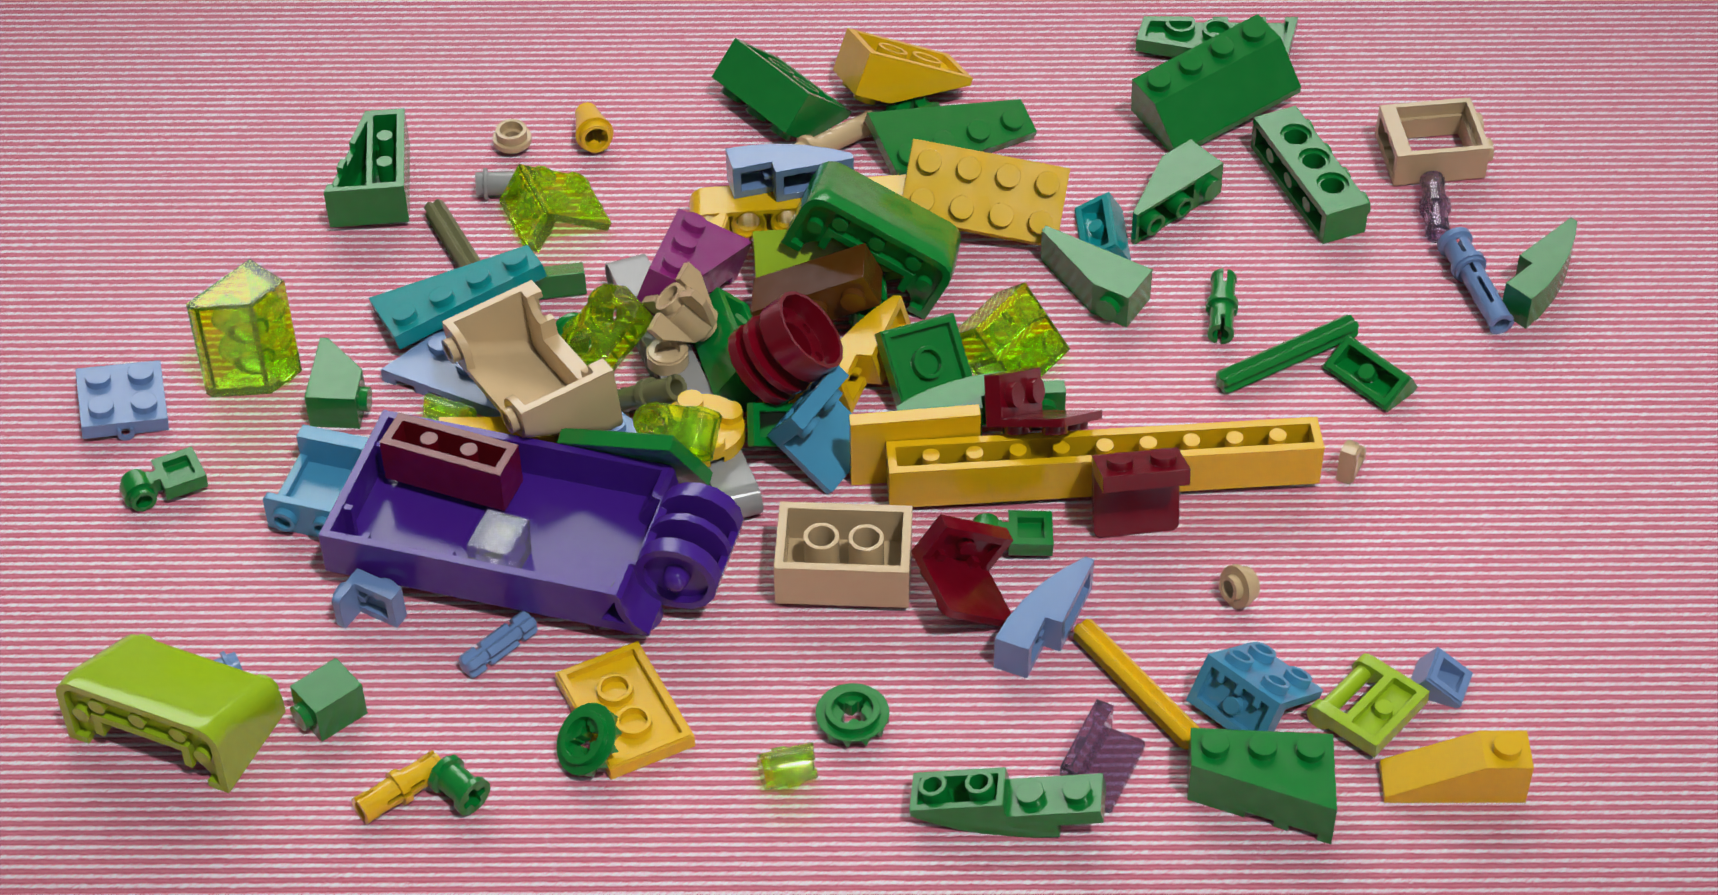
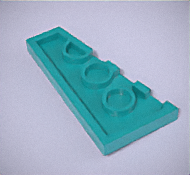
M525 245L370 297L369 301L398 348L402 349L442 329V321L530 280L535 283L547 277L540 260L531 248Z

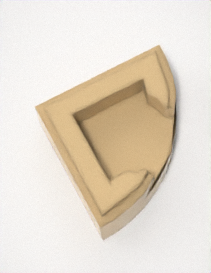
M1350 439L1344 443L1339 455L1337 481L1349 485L1351 482H1354L1366 458L1365 446L1359 445L1358 442Z

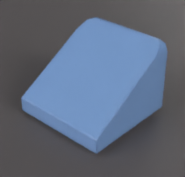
M1437 647L1418 660L1411 680L1430 691L1428 700L1457 709L1462 705L1473 672Z

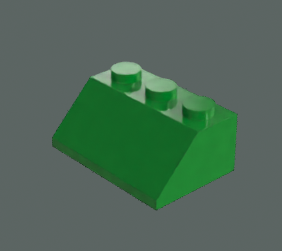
M737 38L733 40L712 75V78L723 85L721 92L738 103L744 101L748 104L745 109L746 112L760 121L765 122L766 119L773 123L770 130L788 141L792 136L798 138L802 135H811L814 137L844 121L852 112L778 56Z

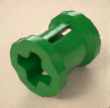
M456 754L445 756L438 761L432 768L427 781L428 787L434 792H443L454 802L455 810L461 815H470L477 811L485 803L491 789L490 783L480 776L475 777L464 768V761Z

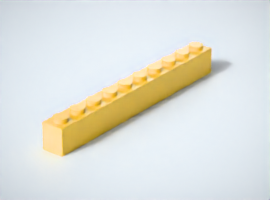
M1318 417L1068 431V434L1042 435V432L1022 435H987L886 441V482L889 505L913 507L1092 497V455L1178 447L1191 469L1190 485L1180 486V492L1320 483L1325 447Z

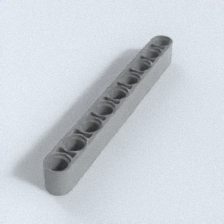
M640 254L606 263L605 274L610 292L650 377L655 379L667 377L653 373L647 365V347L656 339L647 331L654 316L633 307L651 265L646 254ZM686 343L689 351V364L678 375L684 378L687 390H697L701 394H713L690 344ZM674 401L663 404L665 409ZM700 427L695 429V433L701 434L702 431L711 429ZM742 450L726 462H724V457L710 461L711 467L708 468L711 469L713 474L709 486L718 488L729 495L740 507L743 518L763 513L764 507L761 492Z

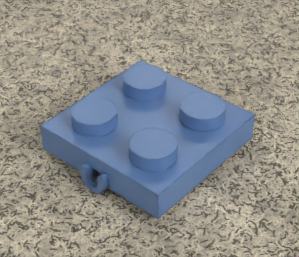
M160 360L75 369L83 439L118 436L119 439L127 441L132 439L136 433L169 430ZM123 429H129L130 433L124 435L121 431Z

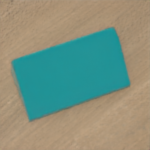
M1110 192L1074 208L1080 240L1131 260L1123 210Z

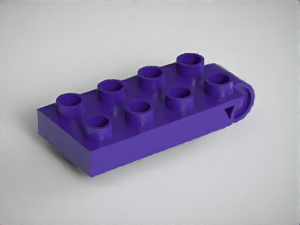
M383 410L318 535L326 571L351 576L358 568L379 578L391 579L399 586L536 613L546 617H556L605 627L629 634L649 636L651 630L657 627L663 618V605L695 609L706 606L714 599L739 537L744 519L741 509L735 501L718 488L695 482L679 484L675 470L671 465L543 440L523 438L517 435L419 416L415 417L519 445L523 482L506 510L502 511L391 480L385 477L379 442L398 412Z

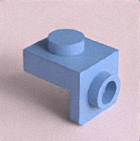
M358 568L346 582H342L337 586L332 597L337 625L343 628H347L360 612L396 628L407 617L402 588L391 579L379 578Z

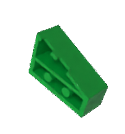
M405 108L365 111L349 142L350 149L345 159H340L336 167L337 175L333 183L327 184L324 190L330 227L410 222V141Z

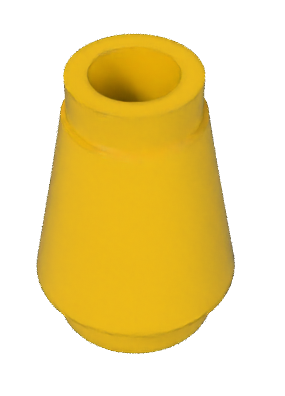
M589 102L580 104L575 110L576 141L578 145L592 153L604 151L613 139L614 130L612 125L594 104Z

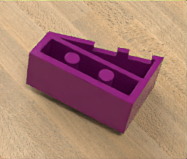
M679 208L648 269L633 307L655 316L653 312L642 304L645 296L660 295L666 287L676 283L675 279L683 264L690 262L701 272L706 289L710 295L716 287H720L726 281L731 283L737 279L753 241L713 224L697 213L686 212Z

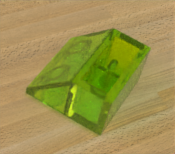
M1026 282L996 292L958 327L971 372L975 375L1040 367L1042 377L1070 350Z

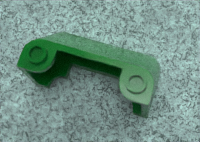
M828 161L818 167L810 180L781 243L798 252L805 243L811 241L819 242L817 246L825 250L832 238L850 248L866 243L878 263L902 275L897 289L902 292L907 290L910 294L911 300L907 311L925 320L948 287L954 274L961 243V233L951 222L839 162Z

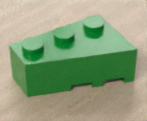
M1191 728L1187 757V800L1244 818L1246 813L1273 820V827L1288 831L1289 826L1318 834V841L1331 844L1337 814L1333 734Z

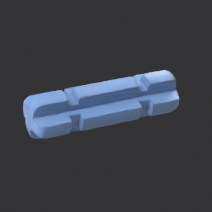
M521 611L509 620L511 623L509 626L507 623H504L476 644L478 646L477 649L475 647L468 649L459 656L462 671L470 678H476L488 669L487 663L489 665L495 664L520 645L518 640L521 639V641L525 642L538 631L537 622L534 617L530 616L526 611Z

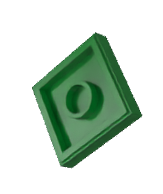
M954 313L874 334L896 409L897 405L928 389L972 376Z

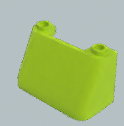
M145 634L126 635L69 671L56 687V696L69 737L89 744L96 734L105 737L113 726L181 750L185 765L193 768L199 762L211 773L208 779L210 787L227 793L231 792L286 712L279 686L272 678L263 674L255 675L158 642Z

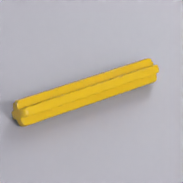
M1085 619L1074 627V640L1182 749L1188 750L1191 728L1200 727L1092 619Z

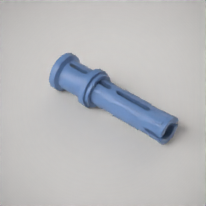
M1452 228L1441 235L1437 241L1438 251L1441 255L1447 257L1451 263L1450 271L1453 277L1460 282H1464L1474 303L1489 326L1490 332L1501 334L1508 331L1514 324V318L1509 313L1485 271L1486 259L1483 253L1476 251L1474 248L1472 234L1467 228Z

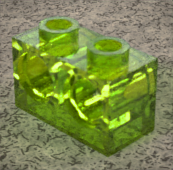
M604 283L591 292L587 299L588 303L581 312L564 325L561 337L587 366L603 358L615 371L647 332V328L654 317L627 286ZM615 308H616L617 315H616V319H615V321H614L613 314H614V310H615ZM590 338H591V349H590V351H589V346H588V345H589V340H590Z

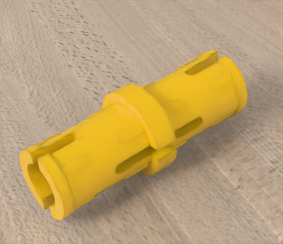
M431 750L401 770L393 769L385 774L386 779L369 790L351 799L352 805L360 819L365 821V824H369L391 808L401 803L405 806L412 802L414 795L428 786L427 781L431 770L441 760L439 755Z

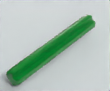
M1346 314L1217 371L1216 385L1220 387L1223 393H1231L1341 344L1348 334L1353 338L1357 337L1359 324L1352 315Z

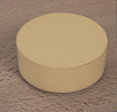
M655 339L647 347V365L657 375L670 376L672 374H680L689 364V351L686 343Z

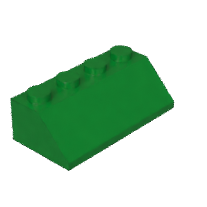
M1256 14L1132 79L1131 111L1170 152L1190 139L1199 146L1300 93L1301 85L1281 37L1259 14Z

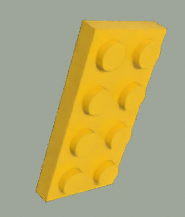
M913 138L902 196L951 222L959 231L1041 246L1042 229L1045 226L1060 230L1071 168Z

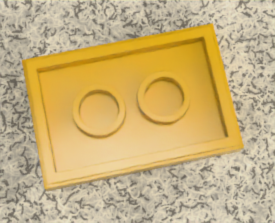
M979 404L849 414L851 486L887 483L886 441L980 436L981 413Z
M638 641L555 673L556 684L571 711L587 703H598L606 706L609 711L618 716L616 727L622 734L615 740L614 745L619 752L609 755L608 768H604L610 780L695 747L693 732ZM592 733L589 743L595 741L598 735Z

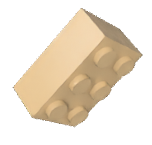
M780 501L774 558L775 603L909 608L913 506Z

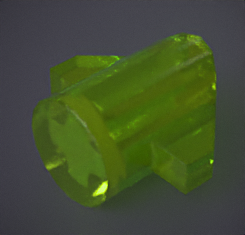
M431 393L425 394L423 398L422 417L439 420V417H477L476 409L468 406V404L449 400Z
M807 742L790 747L780 746L772 748L770 752L757 754V766L764 790L768 791L784 786L792 788L800 786L805 781L817 779L818 772L814 765L815 753L813 743Z

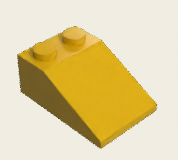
M851 28L846 30L833 67V71L843 81L842 85L854 93L853 97L860 102L874 105L876 100L891 104L971 86L973 80L947 53Z

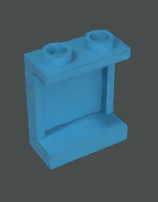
M303 424L296 436L300 454L279 493L267 492L263 498L268 527L284 532H295L319 538L318 535L359 458L368 437Z

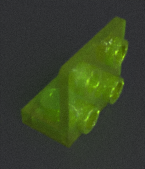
M519 164L499 200L522 245H528L534 252L540 251L547 237L551 235L555 222L608 231L612 224L604 211L603 205L592 190L588 179L576 172L568 174L550 170L545 166L532 167Z

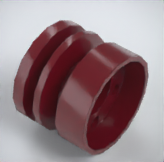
M796 291L784 292L768 304L760 315L752 316L746 324L735 329L728 338L730 359L740 379L753 394L764 402L776 406L787 404L794 399L796 394L805 391L810 382L820 380L838 367L843 359V346L840 336L829 316L816 302Z

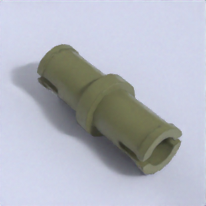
M672 374L660 379L653 377L643 378L636 385L617 389L621 411L624 414H628L641 409L647 412L658 410L665 403L678 401V395L687 390V384L684 378L678 374Z

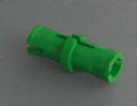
M1224 268L1215 270L1210 278L1211 295L1207 298L1206 312L1210 316L1207 335L1209 340L1217 343L1218 331H1221V344H1226L1234 338V317L1238 313L1239 303L1235 296V285L1237 283L1235 272L1228 269L1227 281H1223Z

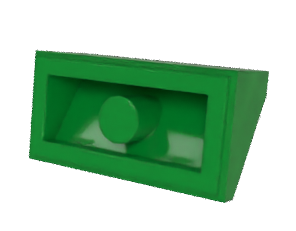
M583 262L545 266L544 270L547 277L535 282L542 291L543 297L540 299L587 294Z
M1349 334L1322 366L1326 371L1386 412L1397 406L1418 388L1412 377Z

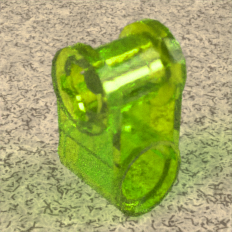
M648 402L636 410L633 417V426L637 433L674 435L696 457L705 462L711 461L714 457L722 415L713 409L702 406H680Z

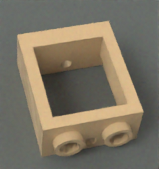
M1471 97L1379 105L1375 136L1393 186L1485 178L1488 162L1492 161L1494 157V146L1492 139L1486 138L1483 116L1480 112H1476ZM1459 134L1463 147L1412 151L1407 138Z

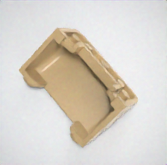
M532 280L442 321L446 339L442 340V347L448 360L452 364L458 362L501 413L502 420L510 433L517 432L523 438L558 436L561 429L565 428L610 431L622 425L623 417L613 369L603 358L588 366L558 334L555 317L551 313L548 315L542 314L539 299L543 297L542 291Z

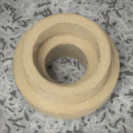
M507 119L500 122L493 134L495 148L507 154L520 153L527 149L532 142L530 130L524 122L518 119Z
M1233 564L1223 569L1220 576L1219 590L1223 599L1235 609H1242L1248 607L1259 596L1260 583L1253 569L1248 566Z

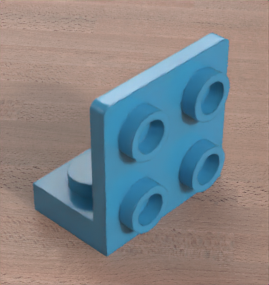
M839 365L820 380L812 382L767 435L826 494L834 491L850 471L849 414L852 413L839 401L843 393L838 389L849 375Z
M1250 642L1209 653L1186 700L1226 729L1275 731L1285 709L1319 699L1323 689L1312 682V677L1309 673L1301 668L1289 666L1278 659L1276 652L1268 645L1261 642Z

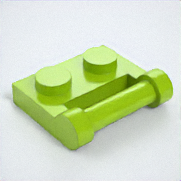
M1364 653L1353 663V670L1323 700H1316L1307 709L1306 713L1310 722L1317 728L1332 730L1375 758L1428 703L1430 691L1376 657ZM1365 683H1376L1347 713L1340 710Z

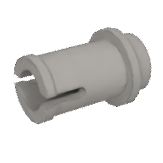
M483 168V172H475L476 196L484 195V199H488V195H524L523 170L488 172L487 168Z

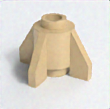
M690 262L683 264L675 279L676 283L666 287L660 295L645 296L642 304L655 314L647 331L657 340L696 343L707 340L717 328L718 313L713 308L701 272Z

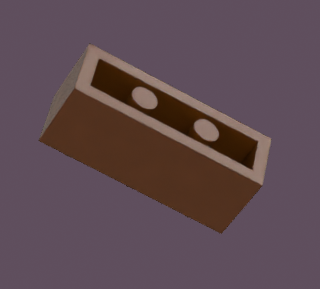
M866 243L763 275L754 278L751 314L753 316L760 315L768 304L784 292L796 291L808 296L823 309L831 320L867 310L881 304L883 271Z

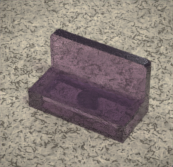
M1096 699L1060 766V776L1103 773L1106 782L1105 813H1111L1145 749V741L1112 729L1114 705Z

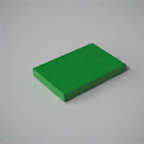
M565 428L561 429L557 441L558 444L671 465L675 470L679 484L695 482L710 485L713 474L711 469L674 435Z

